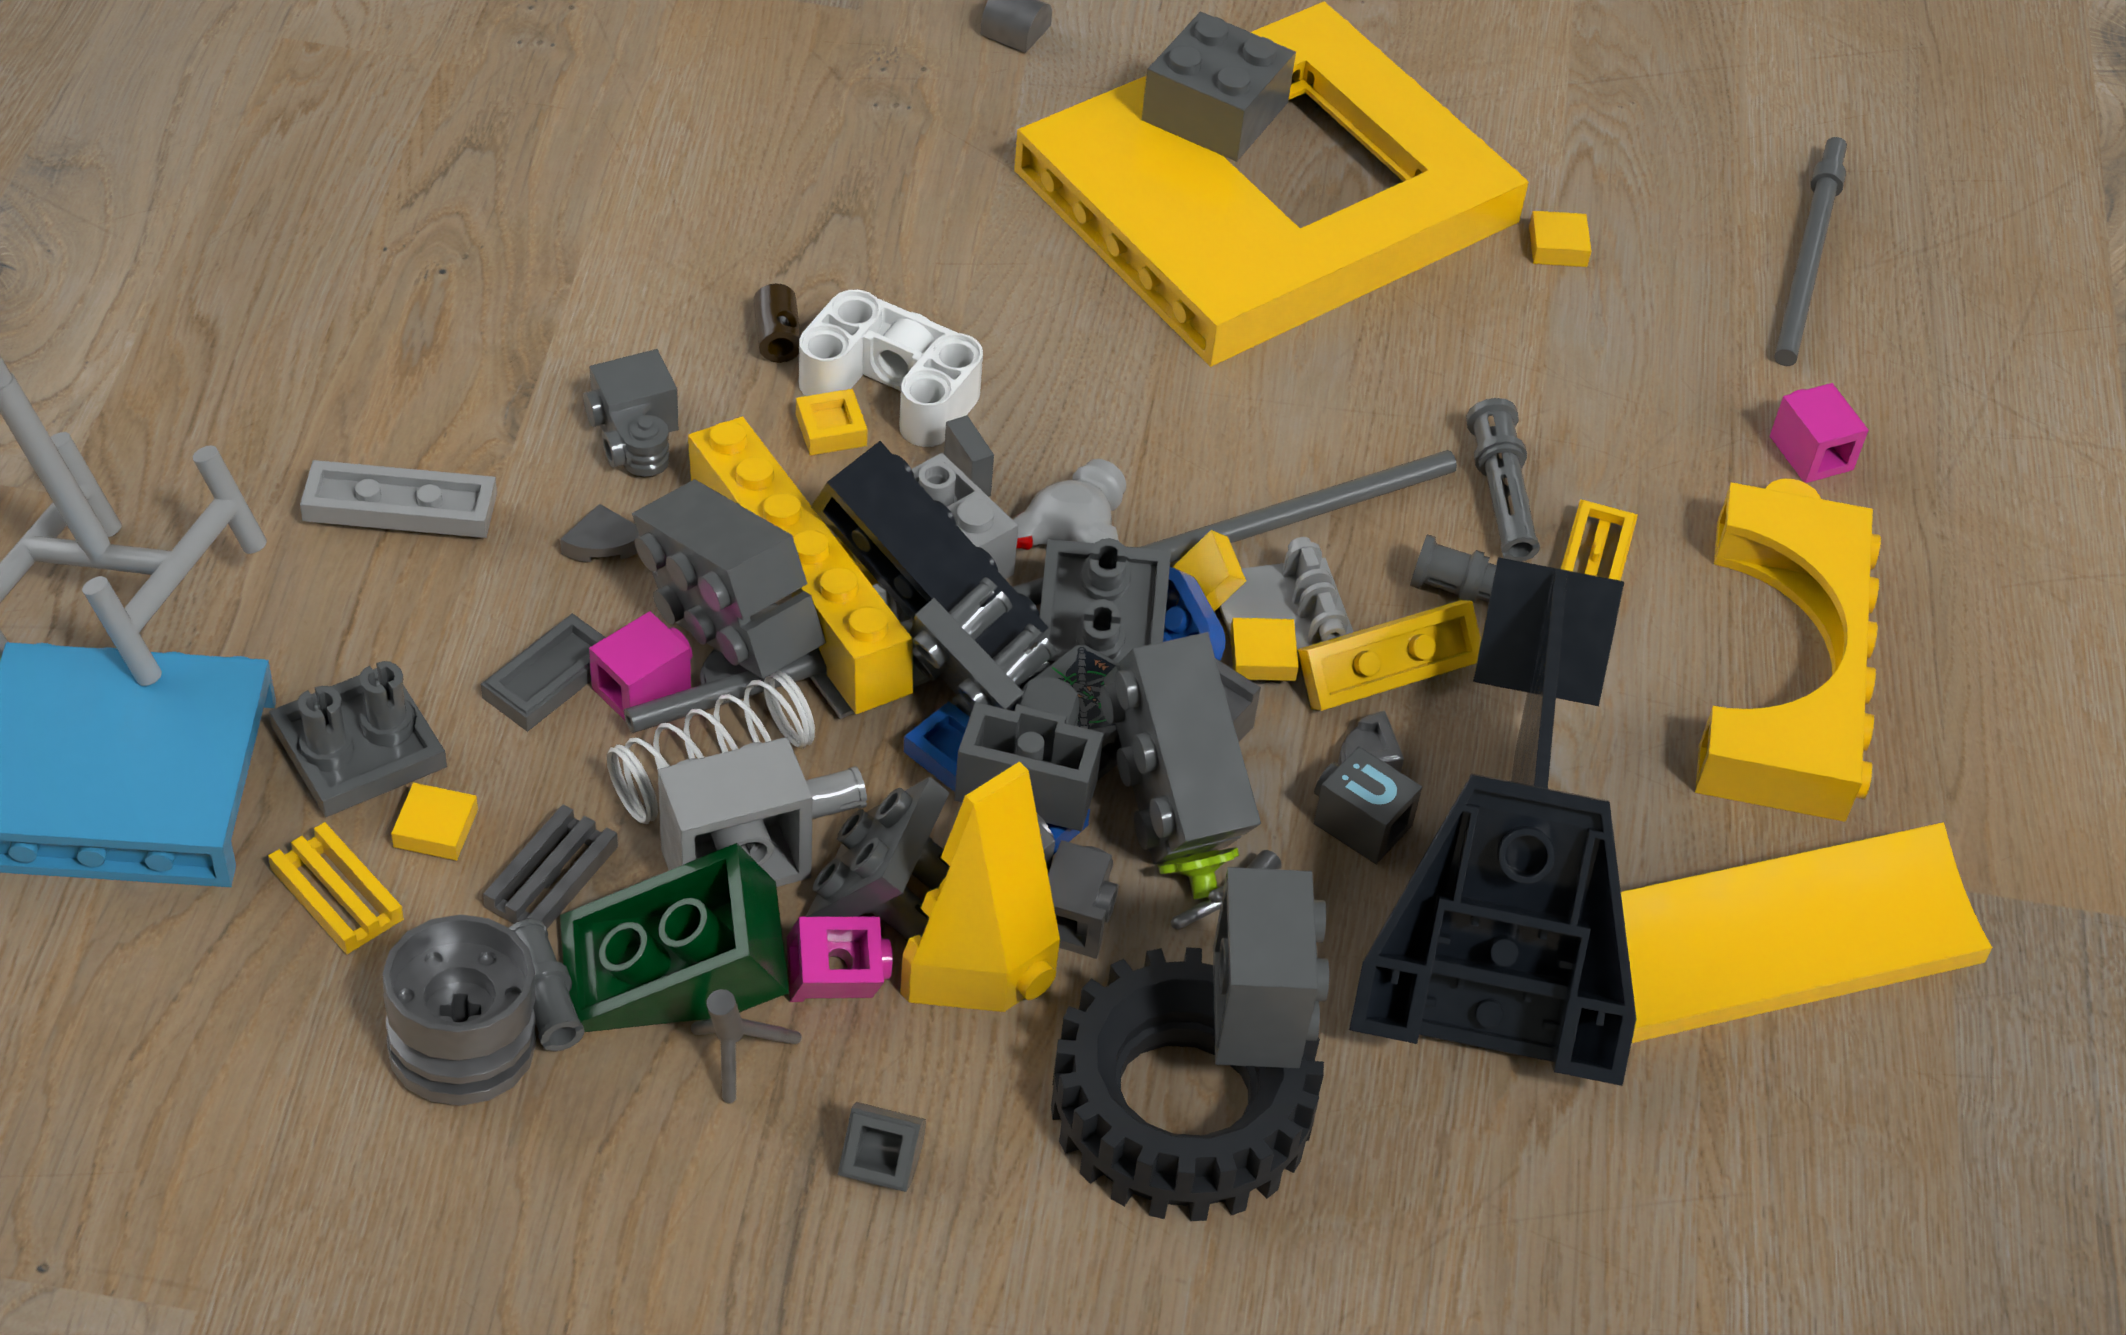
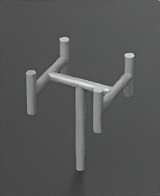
M0 356V414L53 501L0 562V603L36 561L151 575L125 608L106 577L98 576L92 578L82 588V592L137 683L141 686L151 685L161 677L162 670L139 632L227 524H229L241 548L247 554L256 553L263 549L267 539L218 449L210 445L197 450L193 455V461L211 491L214 500L173 550L111 544L108 537L118 533L122 524L70 434L60 432L51 437L49 436L13 373H10ZM68 526L76 540L60 539L57 536ZM1 630L0 660L3 654L6 642H8Z

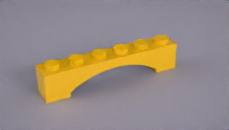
M742 416L688 434L691 481L695 479L793 536L807 585L791 593V596L793 598L803 591L812 596L826 641L825 644L818 648L827 667V676L853 712L857 715L913 694L912 637L823 520L811 508L810 503L745 418Z

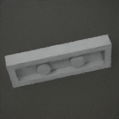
M313 460L300 502L302 521L487 538L497 496L496 477Z

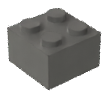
M1200 11L1147 69L1142 121L1237 162L1288 103L1296 51L1274 43L1268 38L1260 37L1229 24L1221 18L1213 17Z
M1227 868L1213 944L1216 1065L1300 1068L1306 1041H1317L1320 1024L1319 1001L1326 1002L1328 997L1329 961L1327 958H1317L1316 942L1323 943L1325 937L1326 903L1325 900H1314L1312 871Z

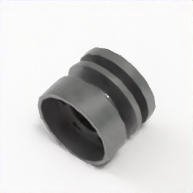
M460 914L435 918L407 931L389 951L382 973L384 1003L387 1013V1049L392 1071L408 1090L436 1103L458 1106L489 1101L513 1088L530 1068L536 1046L534 1030L536 1021L533 1009L535 1003V969L530 949L513 930L483 917Z

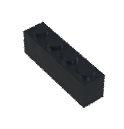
M881 441L827 481L813 502L811 508L912 620H914L915 614L933 598L949 612L986 577L998 587L994 590L995 594L981 607H985L1001 591L1012 604L1011 610L1000 616L975 639L991 658L995 657L1018 636L1027 624L1034 625L1041 632L1038 638L1049 628L1040 618L1035 604L1024 594L1017 593L998 572V567L992 556L983 548L975 546L956 525V520L951 511L940 501L933 500L915 480L914 473L908 463L902 457L892 454Z

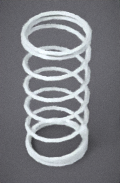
M778 670L766 677L764 682L761 680L751 681L746 687L744 701L730 694L721 695L716 701L714 716L701 709H691L685 718L684 732L672 724L661 723L655 731L653 746L642 739L630 738L625 746L616 745L615 748L610 747L607 754V767L610 778L620 800L631 816L640 823L649 824L650 821L656 819L658 814V803L653 786L642 764L634 753L629 750L632 744H640L655 756L657 769L668 767L669 764L660 754L659 737L663 729H671L685 741L689 759L695 758L694 753L698 759L704 758L699 748L690 738L689 731L690 719L694 715L700 714L715 725L722 753L728 752L724 738L730 748L736 750L738 749L737 745L720 723V705L726 700H731L744 709L747 726L753 742H760L753 721L765 742L771 741L761 720L749 705L750 691L754 686L764 687L765 699L771 716L781 733L788 737L789 742L802 749L806 745H811L815 738L813 716L807 700L794 680L783 671ZM775 679L781 683L793 700L801 718L802 726L792 707L775 689ZM780 703L783 705V707L789 714L790 718L792 719L797 730V733L792 728L786 716L784 715ZM618 756L623 760L626 781L621 771ZM631 773L633 774L642 793L646 810L644 809L638 797L635 786L633 784Z

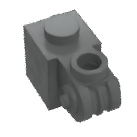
M658 349L589 366L591 391L583 393L584 407L591 426H601L604 432L602 435L603 446L610 466L614 468L623 465L627 471L643 477L662 473L670 462L669 432L679 430L677 387Z

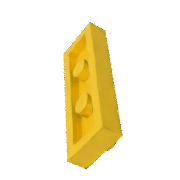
M1460 600L1299 648L1297 650L1311 709L1323 711L1476 664L1481 636L1473 601Z

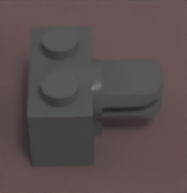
M1041 677L1028 681L1022 689L1024 694L1018 700L1014 711L975 702L958 750L954 800L963 802L965 795L1020 761L1029 770L1037 814L1046 823L1082 831L1098 780L1104 733L1077 726L1080 706L1077 691L1070 684L1058 678Z

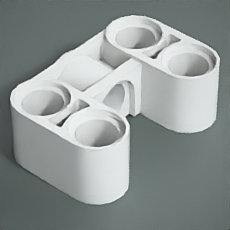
M847 290L833 297L799 338V388L805 396L852 389L863 375L901 391L899 420L901 435L913 445L933 447L945 441L946 422L966 416L977 403L981 389L983 350L979 342L969 335L957 333L936 324L921 314L906 311L878 299L869 292Z

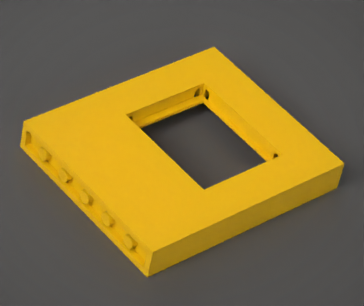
M1325 1L1256 29L1251 33L1268 38L1274 43L1296 51L1292 75L1295 83L1291 84L1289 100L1304 93L1308 94L1403 182L1302 228H1299L1224 156L1142 121L1146 76L1017 129L1014 171L1210 367L1513 226L1520 221L1529 181Z

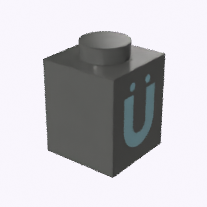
M1358 746L1341 765L1337 762L1331 763L1320 776L1314 790V794L1319 797L1313 824L1377 865L1413 826L1422 786Z

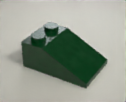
M738 843L560 915L563 965L567 967L572 981L569 995L585 1032L710 1019L707 999L712 992L720 989L728 990L734 995L739 1013L789 993L776 881Z

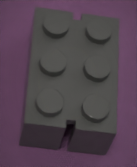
M695 479L632 513L640 536L635 539V547L644 565L652 571L658 590L653 592L654 602L662 617L669 624L676 623L689 631L700 644H709L723 653L731 664L735 666L740 664L761 679L770 676L826 643L812 596L809 593L803 591L780 605L775 603L807 585L791 534Z
M1206 632L1133 648L1119 662L1120 665H1116L1103 678L1105 686L1100 688V702L1106 721L1109 724L1115 723L1122 747L1117 750V765L1121 779L1125 786L1133 787L1139 809V811L1134 813V827L1138 842L1144 850H1150L1154 865L1206 851L1226 848L1240 839L1241 835H1245L1259 826L1261 821L1209 634Z

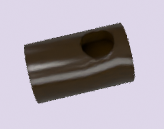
M768 284L760 288L755 293L753 299L760 354L771 362H788L799 355L801 332L796 295L790 287L784 284Z

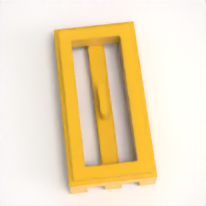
M1580 499L1561 569L1573 571L1589 516L1599 519L1584 574L1597 576L1610 524L1615 523L1622 525L1608 578L1621 581L1638 514Z
M324 822L314 828L315 837L307 841L303 836H300L291 842L292 850L284 855L278 849L268 855L271 871L345 954L348 955L403 921V911L399 902ZM321 854H326L380 914L376 917L321 857ZM305 864L361 927L353 931L297 868Z

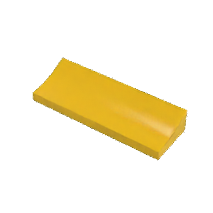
M1944 822L1621 892L1637 1018L1632 1043L1986 962L1992 950V946L1974 913L1964 889Z

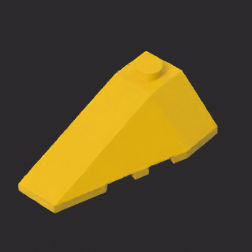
M1019 761L964 797L941 856L950 866L939 888L927 892L921 909L929 917L922 937L916 935L909 938L902 955L900 994L909 1003L1005 1012L1025 998L1033 1000L1039 997L1055 980L1060 936L1029 770Z

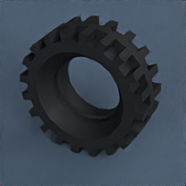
M1186 947L1184 961L1166 962L1162 948L1146 951L1144 967L1134 971L1123 958L1110 965L1108 985L1103 987L1091 978L1082 987L1079 1009L1069 1006L1063 1018L1061 1039H1058L1051 1102L1052 1120L1062 1121L1059 1142L1065 1154L1080 1150L1082 1153L1080 1174L1090 1184L1102 1175L1113 1181L1111 1200L1124 1207L1131 1196L1135 1194L1151 1200L1149 1216L1165 1219L1168 1204L1188 1206L1190 1221H1207L1210 1204L1223 1201L1231 1216L1246 1211L1250 1191L1256 1188L1266 1199L1279 1190L1283 1170L1286 1169L1294 1173L1301 1162L1305 1143L1310 1139L1324 1076V1062L1315 1061L1320 1039L1318 1037L1317 1041H1306L1300 1068L1230 1065L1241 1075L1248 1089V1105L1242 1117L1232 1126L1206 1135L1173 1134L1147 1123L1127 1105L1121 1092V1077L1127 1065L1140 1054L1165 1046L1195 1047L1215 1055L1213 965L1202 963V948Z

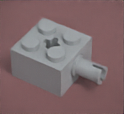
M788 737L764 743L754 742L740 749L700 759H686L675 765L658 769L661 851L668 870L738 843L776 881L777 887L811 878L812 819L854 808L861 809L867 807V793L864 780L856 766L850 767L845 771L805 780Z

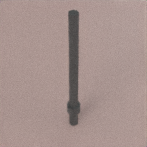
M1832 137L1827 140L1822 161L1816 164L1811 179V189L1814 194L1774 356L1775 361L1783 366L1794 365L1797 361L1834 200L1842 192L1846 169L1843 166L1847 143L1839 137Z

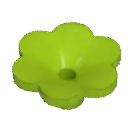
M1237 847L1220 851H1206L1189 857L1166 861L1164 864L1158 865L1160 874L1178 873L1189 877L1193 899L1205 898L1209 896L1212 890L1218 889L1215 871L1227 861L1238 857L1239 851Z

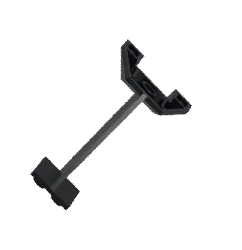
M1498 557L1473 682L1527 692L1515 749L1511 781L1473 773L1469 776L1362 962L1349 1026L1350 1031L1414 1044L1418 1043L1419 1035L1550 1061L1553 1071L1556 1073L1623 1086L1637 1018L1609 800L1549 789L1548 781L1556 698L1599 707L1624 581Z

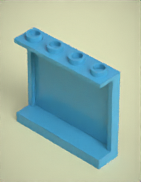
M6 642L0 660V873L232 887L236 870V861L231 842L263 708H275L276 704L269 660L250 659L244 656L220 657L190 655L180 652H151L162 670V675L155 683L141 686L135 680L116 648L55 646L48 643L25 644Z

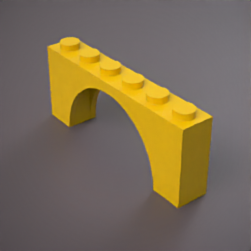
M1730 483L1717 521L1714 565L1730 568L1759 579L1774 587L1798 605L1812 620L1825 641L1832 664V676L1817 690L1786 704L1754 709L1713 706L1699 743L1695 793L1846 822L1855 799L1866 798L1872 778V762L1863 761V751L1868 750L1871 742L1874 715L1865 713V704H1869L1876 679V669L1867 667V658H1870L1874 651L1878 630L1877 622L1868 620L1869 613L1871 614L1875 608L1879 591V578L1870 577V570H1873L1876 566L1881 545V536L1872 533V508Z

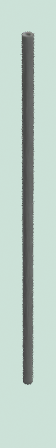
M1442 451L1138 548L1171 551V563L1180 560L1210 530L1227 536L1230 543L1237 542L1454 473L1457 468L1456 459L1451 451ZM1044 577L1014 586L1013 588L1017 593L1027 596L1035 605L1041 604ZM909 619L900 622L907 632L910 633L913 620ZM819 648L780 669V671L786 673L796 682L827 672V667ZM749 670L626 708L624 709L625 720L630 732L636 733L658 726L661 723L686 717L691 709L705 711L715 708L716 701L721 695L730 694L738 699H743L746 687L751 681L761 680L764 682L765 678L761 679ZM775 679V688L781 687V683ZM754 686L749 696L764 692V687ZM726 700V701H724L721 705H724V704H727V703H730V702H733V701H731V700Z

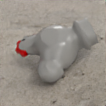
M1093 459L1085 466L1079 467L1073 474L1072 480L1056 482L1040 490L1032 499L1028 508L1013 519L1018 524L1016 549L1029 550L1033 546L1047 544V539L1095 543L1106 538L1119 541L1117 529L1112 526L1111 511L1116 510L1121 504L1126 490V480L1123 473L1109 461Z

